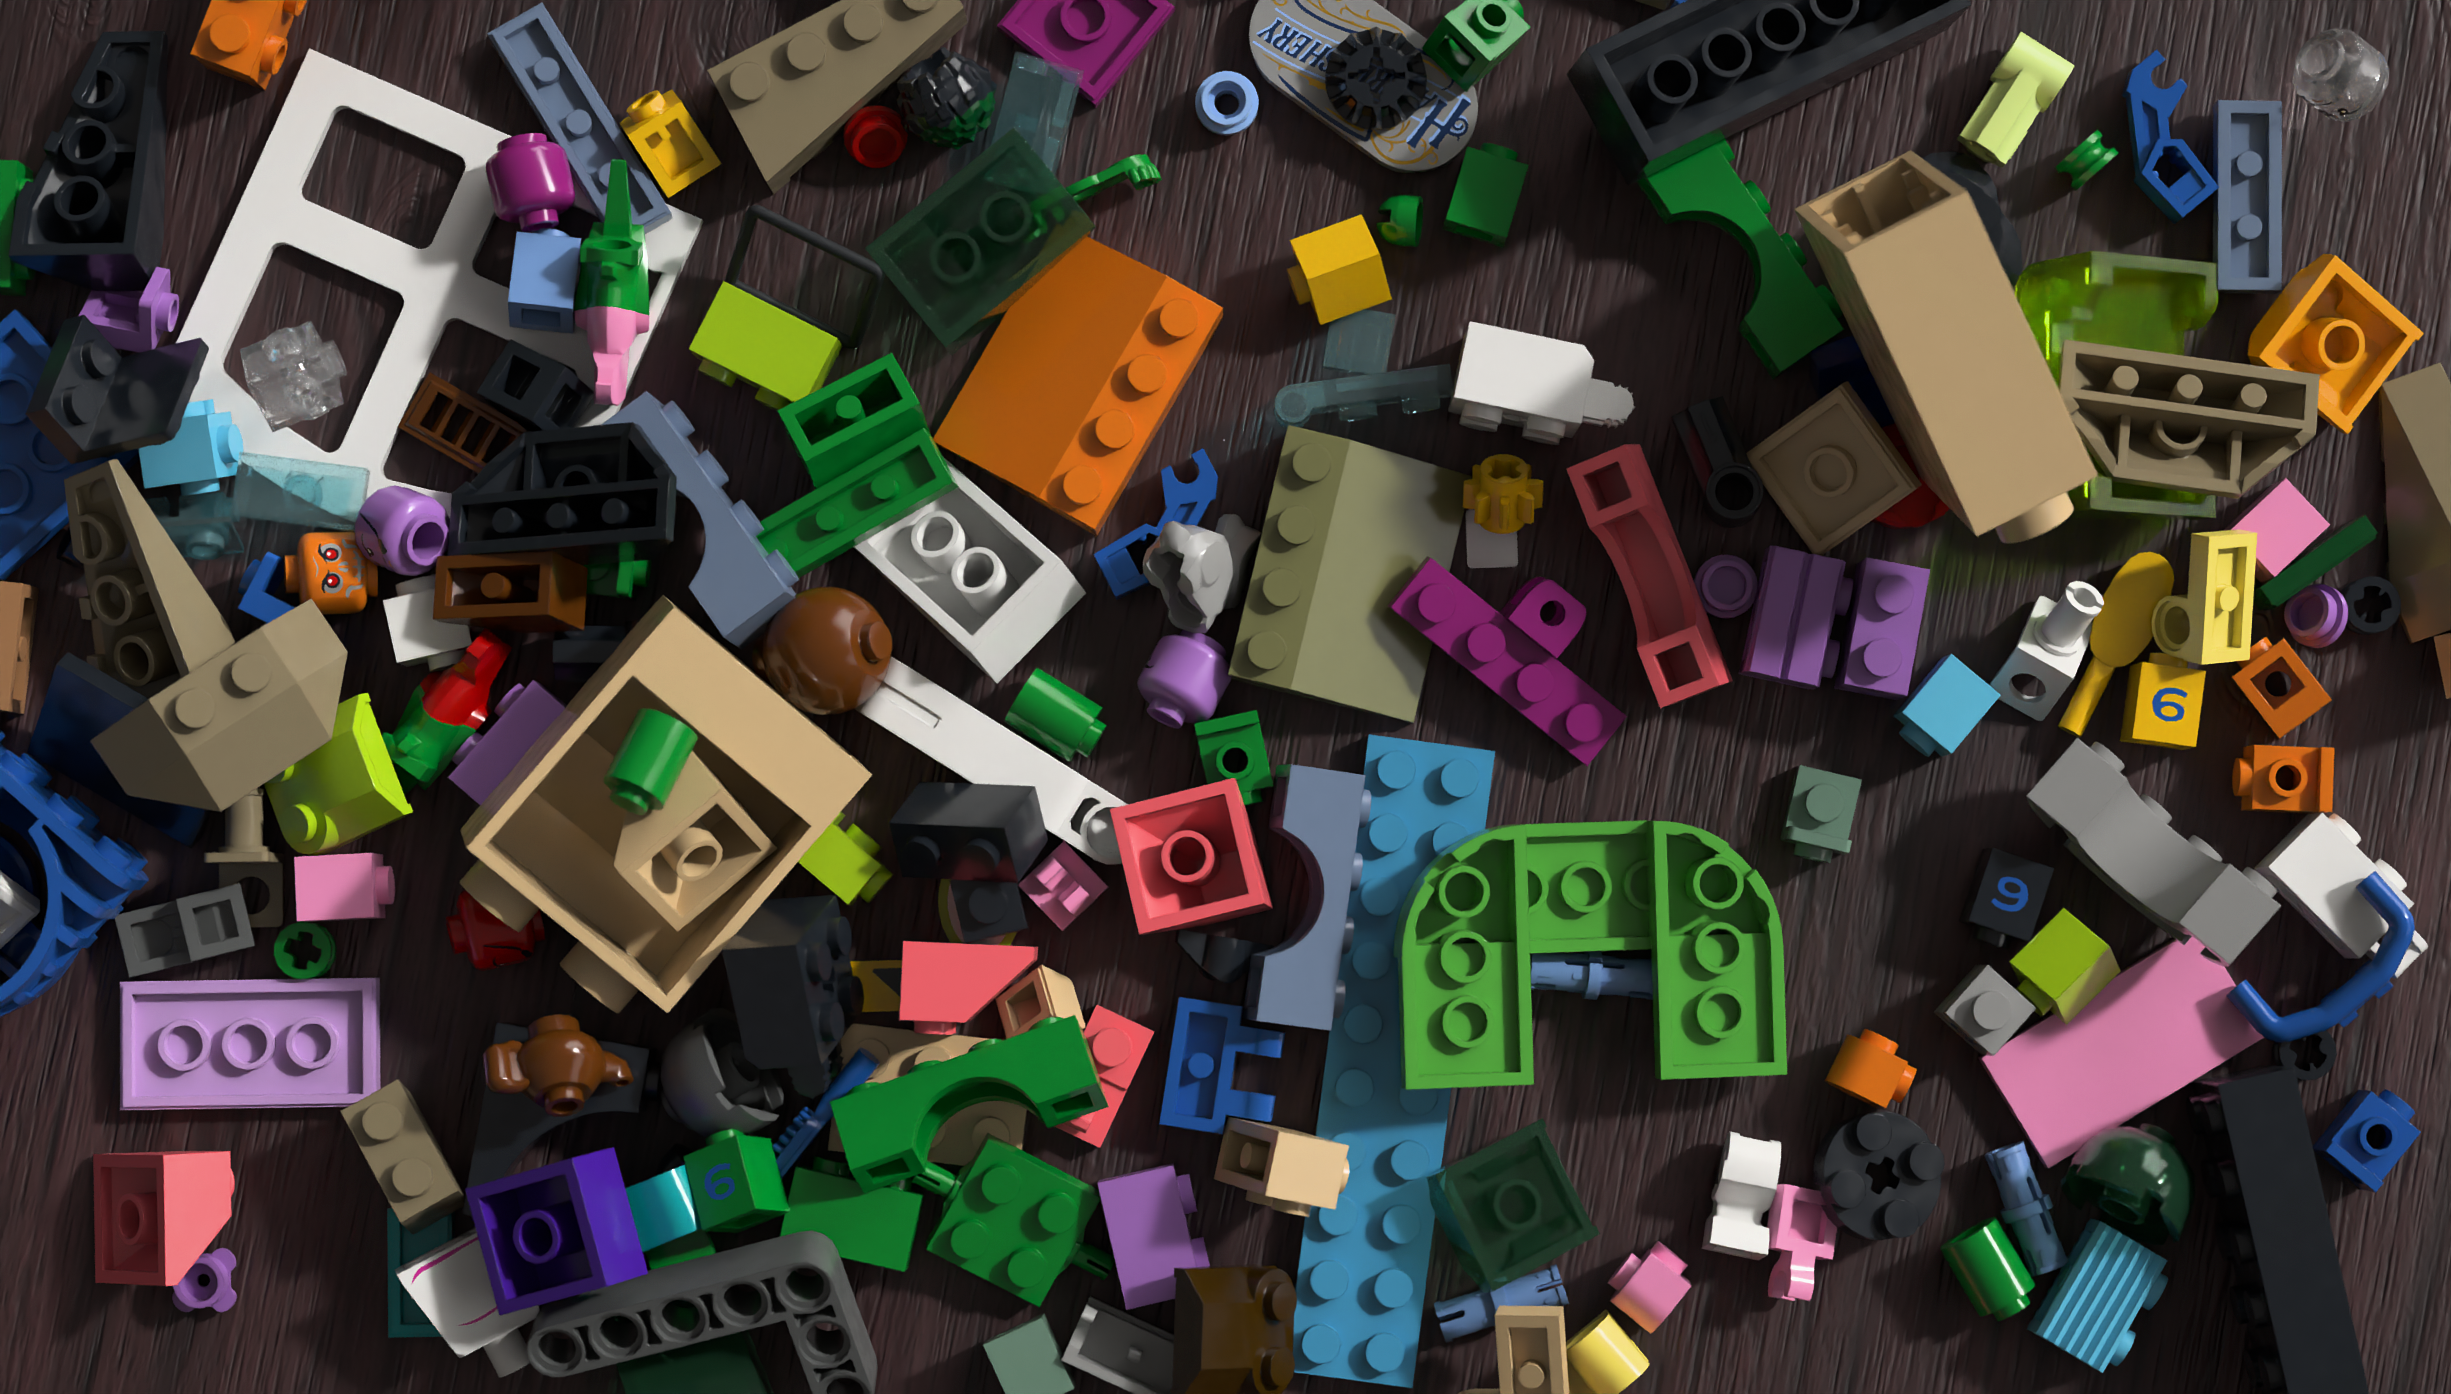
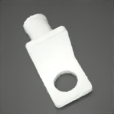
M2074 581L2066 587L2058 603L2045 596H2040L2037 599L2015 649L1990 683V686L2001 695L1998 698L1999 700L2035 720L2042 721L2045 719L2074 679L2087 648L2092 628L2091 621L2100 613L2104 605L2102 595L2097 589L2085 582ZM2021 673L2036 676L2044 684L2046 692L2037 697L2026 696L2015 689L2011 678Z

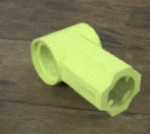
M2020 32L1989 80L1993 81L1992 85L1957 137V140L1978 158L2002 168L2011 159L2026 136L2027 130L2039 111L2044 113L2072 72L2074 65L2023 32Z

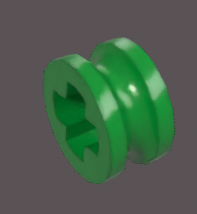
M2098 129L2054 168L2059 174L2065 172L2072 177V184L2070 186L2074 191H2077L2118 154L2114 147L2107 149L2102 146L2101 137L2103 135Z
M297 922L288 925L279 933L275 941L274 956L277 965L285 974L295 979H314L323 976L332 968L336 960L337 945L334 936L326 927L317 923ZM309 932L313 934L312 945L321 949V956L318 962L308 960L307 969H302L298 967L299 956L290 952V945L293 939L303 941L304 933Z

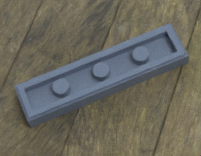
M544 4L536 5L487 33L490 42L551 142L565 149L570 172L600 222L605 220L612 159L626 160L632 224L644 225V233L647 234L673 219L671 211Z

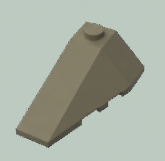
M2441 362L2382 383L2378 389L2381 460L2385 463L2386 503L2383 504L2384 525H2387L2389 555V562L2386 563V580L2399 593L2401 599L2399 619L2409 644L2451 630V383Z

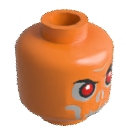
M355 532L306 533L300 537L297 543L296 555H284L285 593H298L300 605L312 598L322 614L358 613L364 609L367 597H377V565L363 555L356 543Z

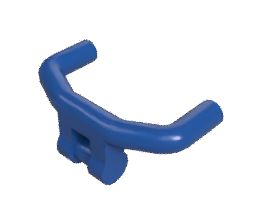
M2376 871L2359 883L2356 889L2386 921L2389 926L2372 961L2370 959L2355 971L2356 974L2339 989L2334 988L2320 1000L2321 1004L2310 1009L2279 1017L2247 980L2241 982L2227 994V998L2253 1028L2267 1040L2278 1043L2290 1042L2326 1031L2336 1024H2340L2345 1028L2359 1016L2356 1011L2374 996L2380 999L2394 987L2389 980L2397 971L2412 941L2415 930L2414 919L2408 907Z

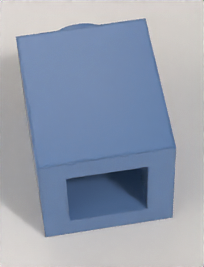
M542 228L532 233H516L508 296L510 327L574 333V304L581 269V238L569 237L565 232L550 228Z

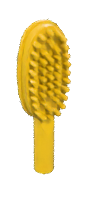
M2142 552L2131 557L2115 574L2103 594L2104 605L2100 613L2093 618L2089 637L2090 650L2093 653V657L2058 725L2062 730L2077 737L2082 736L2116 667L2126 666L2133 662L2152 639L2151 621L2153 611L2161 599L2171 596L2174 584L2173 569L2169 562L2160 554Z

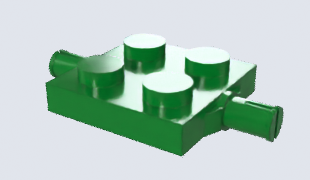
M989 1133L986 1134L973 1159L961 1168L956 1175L927 1161L926 1172L911 1177V1183H916L943 1197L941 1216L926 1240V1250L1040 1307L1056 1277L1068 1268L1069 1264L1072 1263L1094 1274L1101 1280L1108 1276V1269L1111 1270L1115 1262L1113 1254H1109L1083 1241L1085 1226L1101 1200L1099 1190Z

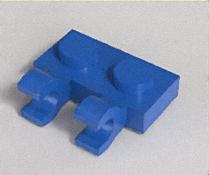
M1179 997L1159 1124L1224 1134L1227 1115L1271 1122L1276 1100L1275 1095L1231 1089L1237 1052L1282 1058L1286 1032L1241 1026L1243 1006Z

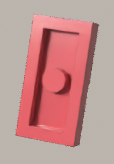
M1097 1004L1083 1033L1087 1039L1109 1107L1054 1127L1101 1148L1155 1031Z

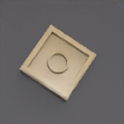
M1848 381L1842 383L1746 453L1752 468L1761 478L1762 484L1810 551L1821 556L1922 485Z

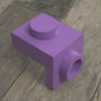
M156 267L144 292L91 291L79 316L85 315L114 349H125L135 352L155 349L163 332H171L174 329L178 317L179 296L171 293L170 269Z

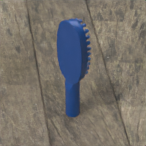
M859 1048L823 1094L816 1112L814 1113L808 1107H804L803 1111H800L799 1115L793 1119L792 1125L786 1128V1132L779 1136V1141L772 1145L782 1183L811 1148L831 1118L834 1117L830 1101L845 1097L850 1089L865 1083L880 1064L879 1060L866 1049Z

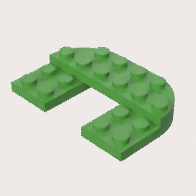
M1631 820L1502 825L1481 830L1453 843L1436 856L1417 877L1402 905L1396 925L1393 957L1398 958L1401 1088L1409 1090L1534 1085L1530 953L1651 949L1655 1078L1665 1080L1787 1075L1783 937L1779 914L1768 887L1757 870L1752 869L1738 853L1728 846L1729 843L1703 829L1670 821Z

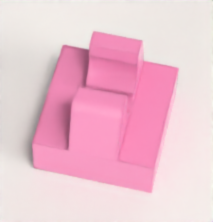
M1065 841L1018 884L1061 931H1064L1108 888L1102 879Z

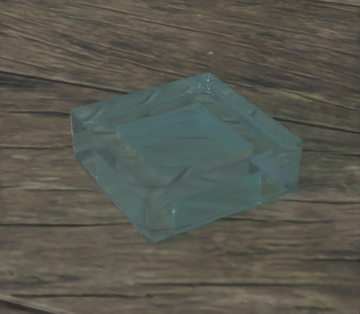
M1364 309L1330 321L1322 369L1385 379L1396 314Z

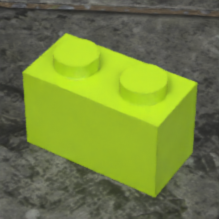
M723 281L689 350L696 358L702 360L698 368L699 372L731 388L736 378L758 388L759 390L754 399L778 412L781 408L822 388L843 346L837 337Z

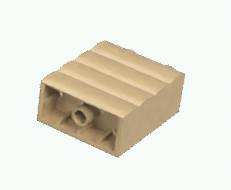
M663 595L641 618L613 654L591 676L562 713L541 734L512 771L499 783L461 828L466 848L478 857L479 860L460 880V884L487 910L517 932H520L536 912L541 909L579 941L559 964L579 985L612 1011L619 1014L640 990L668 1013L872 774L845 748L799 709L784 700L773 687ZM641 708L657 710L672 716L694 731L698 740L693 751L738 798L777 847L773 853L678 932L613 866L627 810L619 807L610 799L609 796L612 790L605 785L603 778L635 715Z

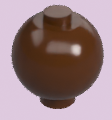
M836 587L811 588L796 594L795 599L783 606L769 621L764 637L759 638L753 647V668L758 676L771 687H774L777 693L794 707L819 715L840 714L865 703L881 686L890 664L892 637L879 613L864 598L851 591Z

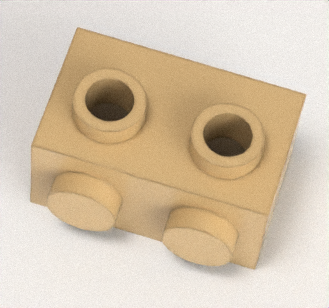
M1227 1116L1214 1179L1246 1189L1245 1200L1271 1206V1209L1309 1217L1312 1205L1335 1210L1338 1195L1345 1189L1349 1177V1163L1347 1160L1349 1145L1293 1129Z

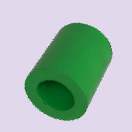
M1038 667L1023 686L1004 720L1008 725L1068 762L1072 760L1077 752L1087 758L1107 727L1106 724L1098 720L1103 707Z
M648 708L639 709L603 778L605 785L612 790L609 796L610 799L619 807L638 815H644L647 809L662 810L698 740L694 731L681 721L665 713Z
M1996 1217L1988 1218L1969 1227L1940 1247V1251L1980 1317L1993 1313L1996 1320L2001 1321L2016 1314L2031 1303L2026 1293L2034 1288L2035 1283Z

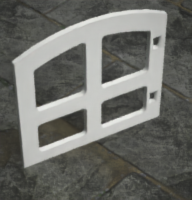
M309 48L176 342L180 343L202 338L208 345L209 351L189 402L213 399L215 413L231 411L232 424L239 428L243 440L242 462L284 490L335 516L356 523L358 511L366 499L378 489L389 486L409 488L432 497L445 508L450 518L452 493L429 490L388 480L384 475L383 468L400 431V428L397 426L415 398L447 325L454 320L464 321L507 341L512 339L575 370L577 377L594 391L595 360L587 342V330L576 326V322L573 334L510 327L508 311L509 288L481 277L475 271V262L496 217L486 175V162L493 154L498 152L497 144L512 136ZM346 108L354 110L464 159L465 171L434 240L429 247L424 249L415 248L304 199L302 187L334 116L339 110ZM572 176L575 190V202L572 206L597 216ZM668 204L666 205L671 211L673 219L645 234L648 270L662 274L649 301V331L638 334L629 349L626 394L703 224L702 219ZM280 245H289L393 290L401 294L404 299L403 309L340 448L335 452L328 453L287 427L259 405L225 372L223 367L226 355L273 251ZM593 396L574 427L603 424L619 412L623 401L618 406L594 404Z

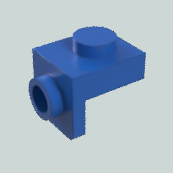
M268 551L262 562L257 559L251 562L239 584L238 593L244 597L238 608L265 621L266 624L295 608V606L274 596L284 577V558Z

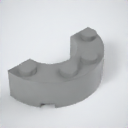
M2077 738L2026 796L2032 810L2046 827L2051 828L2055 822L2062 827L2069 837L2063 845L2139 913L2183 945L2193 936L2205 946L2200 952L2204 958L2221 966H2229L2281 907L2273 899L2277 890L2267 879L2250 867H2246L2241 873L2230 863H2222L2221 856L2199 837L2192 835L2186 840L2168 825L2172 817L2160 804L2146 794H2142L2139 797L2131 788L2128 779L2120 773L2125 765L2114 753L2098 742H2094L2089 748Z

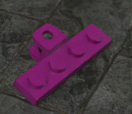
M1427 556L1388 604L1390 609L1586 766L1590 764L1627 717L1556 659L1582 627L1586 616V608L1553 580L1545 579L1541 576L1529 579L1514 593L1502 610L1498 612L1434 559ZM1552 601L1554 614L1548 621L1543 622L1540 617V610L1546 602Z

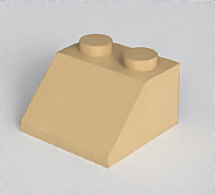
M692 750L662 810L647 809L644 815L626 811L613 866L678 932L773 853L777 847L738 798Z

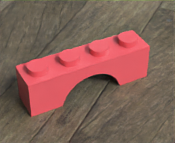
M1625 444L1566 468L1588 526L1606 549L1624 587L1636 626L1637 650L1660 708L1674 705L1732 682L1733 679L1640 444Z

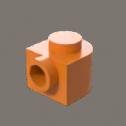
M1864 1029L1860 1038L1846 1035L1825 1082L1876 1109L1882 1110L1887 1108L1891 1099L1898 1103L1902 1102L1911 1086L1917 1069L1908 1065V1061L1895 1055L1899 1047L1897 1043L1873 1031Z

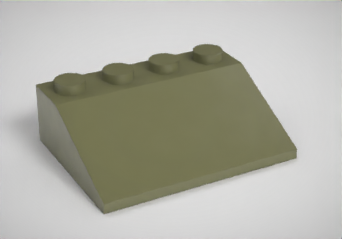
M1288 425L1228 672L1231 680L1414 723L1433 643L1390 609L1388 604L1427 556L1434 559L1450 572L1465 509L1463 508L1464 481L1472 479V476L1350 439Z

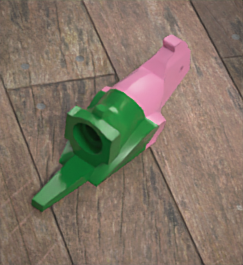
M612 159L604 222H593L589 238H586L580 247L581 269L574 304V319L576 326L587 330V342L595 360L594 404L618 406L626 396L630 346L638 334L649 331V283L644 225L632 224L626 160Z

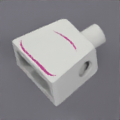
M475 1227L395 1269L402 1285L459 1358L484 1347L499 1378L509 1375L530 1363L527 1356V1345L518 1327L535 1319L540 1312L539 1306L499 1316Z

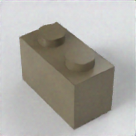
M398 1079L340 1111L399 1222L413 1235L464 1206L466 1196L412 1094Z

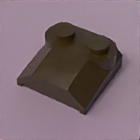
M1259 1264L1174 1268L1176 1290L1173 1379L1170 1394H1282L1291 1381L1295 1370L1293 1338L1297 1295L1288 1274L1281 1269H1277L1276 1266Z

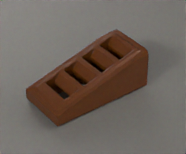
M430 372L397 426L477 474L487 465L483 461L502 430L511 434L503 450L524 432H532V430ZM438 393H441L449 398L429 431L420 424ZM463 406L470 411L450 443L443 439L442 436L459 407ZM484 418L490 422V425L471 455L464 451L463 448L480 419Z

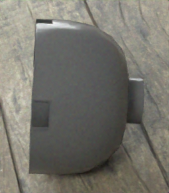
M711 1008L691 1020L675 1034L662 1054L660 1079L663 1090L661 1092V1100L666 1112L676 1122L683 1123L688 1129L706 1138L728 1129L738 1130L746 1136L774 1122L779 1115L773 1114V1110L783 1105L784 1094L777 1069H759L745 1058L741 1036L738 1032L739 1026L736 1014L725 1008Z

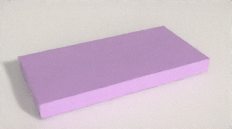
M380 978L120 982V1110L349 1107L380 1089Z

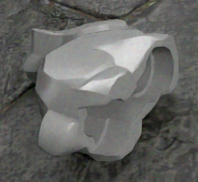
M1224 514L1219 518L1215 532L1195 525L1180 524V522L1176 521L1165 523L1161 534L1156 538L1153 545L1146 550L1143 559V572L1151 585L1160 588L1164 601L1169 608L1168 617L1173 625L1191 633H1206L1218 614L1223 610L1235 608L1240 603L1247 580L1248 562L1260 542L1262 533L1254 528L1245 526L1242 519L1236 514Z

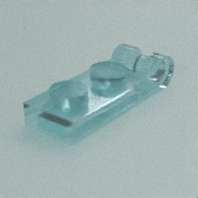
M1450 364L1288 385L1283 387L1275 398L1274 416L1276 421L1287 429L1288 425L1302 428L1308 423L1311 415L1339 411L1340 421H1355L1378 416L1376 406L1402 403L1403 413L1438 409L1441 407L1440 398L1450 397L1453 391Z

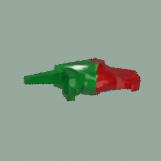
M483 629L480 635L466 649V653L456 665L444 672L436 671L426 676L414 690L394 733L384 732L382 734L404 796L416 784L426 790L452 762L453 756L462 744L475 732H479L489 721L492 710L488 706L490 686L512 649L509 644L490 629Z

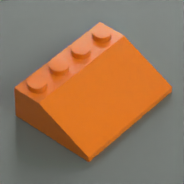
M1058 222L933 440L936 445L1097 536L1221 323L1223 307L1169 276Z

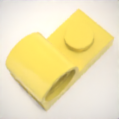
M2240 529L2191 533L2188 594L2166 596L2157 603L2153 611L2151 621L2152 633L2156 644L2162 652L2200 665L2250 660L2257 533Z
M1606 1309L1566 1342L1569 1394H1619L1649 1366V1360Z

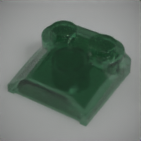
M1543 1118L1456 1162L1443 1166L1439 1171L1427 1177L1430 1202L1463 1270L1484 1293L1493 1292L1600 1234L1596 1225L1593 1226L1544 1129L1547 1126Z

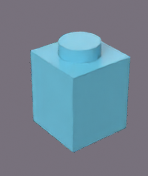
M1949 654L1939 660L1893 716L1905 725L1899 734L1911 746L1927 757L1934 750L1943 757L1954 752L2001 695L1953 654Z

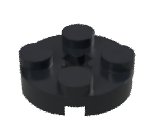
M1888 1111L1858 1114L1849 1120H1843L1833 1126L1822 1139L1813 1165L1814 1184L1820 1185L1821 1196L1826 1205L1821 1206L1827 1218L1844 1233L1862 1240L1904 1238L1915 1233L1917 1228L1932 1213L1939 1197L1941 1173L1944 1170L1945 1162L1940 1148L1936 1144L1931 1143L1922 1128L1909 1118ZM1883 1161L1887 1166L1889 1183L1887 1187H1880L1875 1193L1870 1189L1873 1179L1865 1171L1868 1164L1879 1165Z

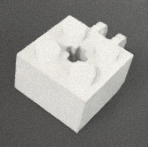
M1470 321L1462 342L1448 412L1460 414L1459 424L1469 428L1496 432L1498 425L1503 423L1522 427V438L1559 445L1560 438L1564 436L1572 438L1581 423L1600 427L1605 424L1608 428L1610 426L1617 428V425L1623 426L1624 421L1628 419V415L1632 413L1635 406L1633 405V393H1629L1628 387L1622 388L1621 384L1615 387L1614 383L1591 378L1594 359L1584 345Z

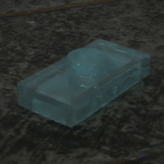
M239 452L231 515L238 518L355 532L358 511L367 498L370 470L364 467Z

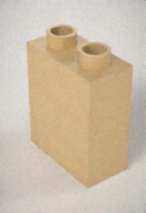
M1910 150L1795 208L1798 219L1920 478L1976 536L1995 528L2002 542L2016 543L2039 536L2066 520L2074 509L2067 491L2098 475L1968 192Z

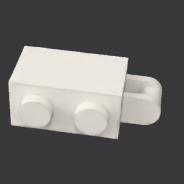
M2323 812L2307 814L2255 869L2344 958H2361L2366 954L2370 959H2373L2380 946L2377 941L2387 932L2389 926L2356 889V886L2376 871L2410 909L2414 903L2402 892L2407 884L2401 875L2385 861L2378 859L2373 863L2356 846L2361 841L2360 836L2340 816L2333 813L2328 818ZM2415 930L2412 941L2397 971L2392 976L2394 979H2397L2428 948L2425 940Z

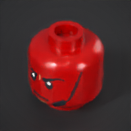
M466 890L462 891L458 896L456 904L457 915L446 917L448 936L454 955L466 952L469 962L479 971L525 962L534 955L536 942L545 940L540 909L524 928L517 932L493 915Z

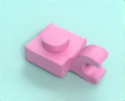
M1777 1184L1767 1228H1769L1768 1249L1780 1251L1781 1255L1770 1274L1768 1297L1795 1301V1299L1810 1301L1814 1288L1815 1259L1833 1260L1837 1227L1827 1218L1821 1206L1826 1205L1821 1196V1191L1787 1184Z

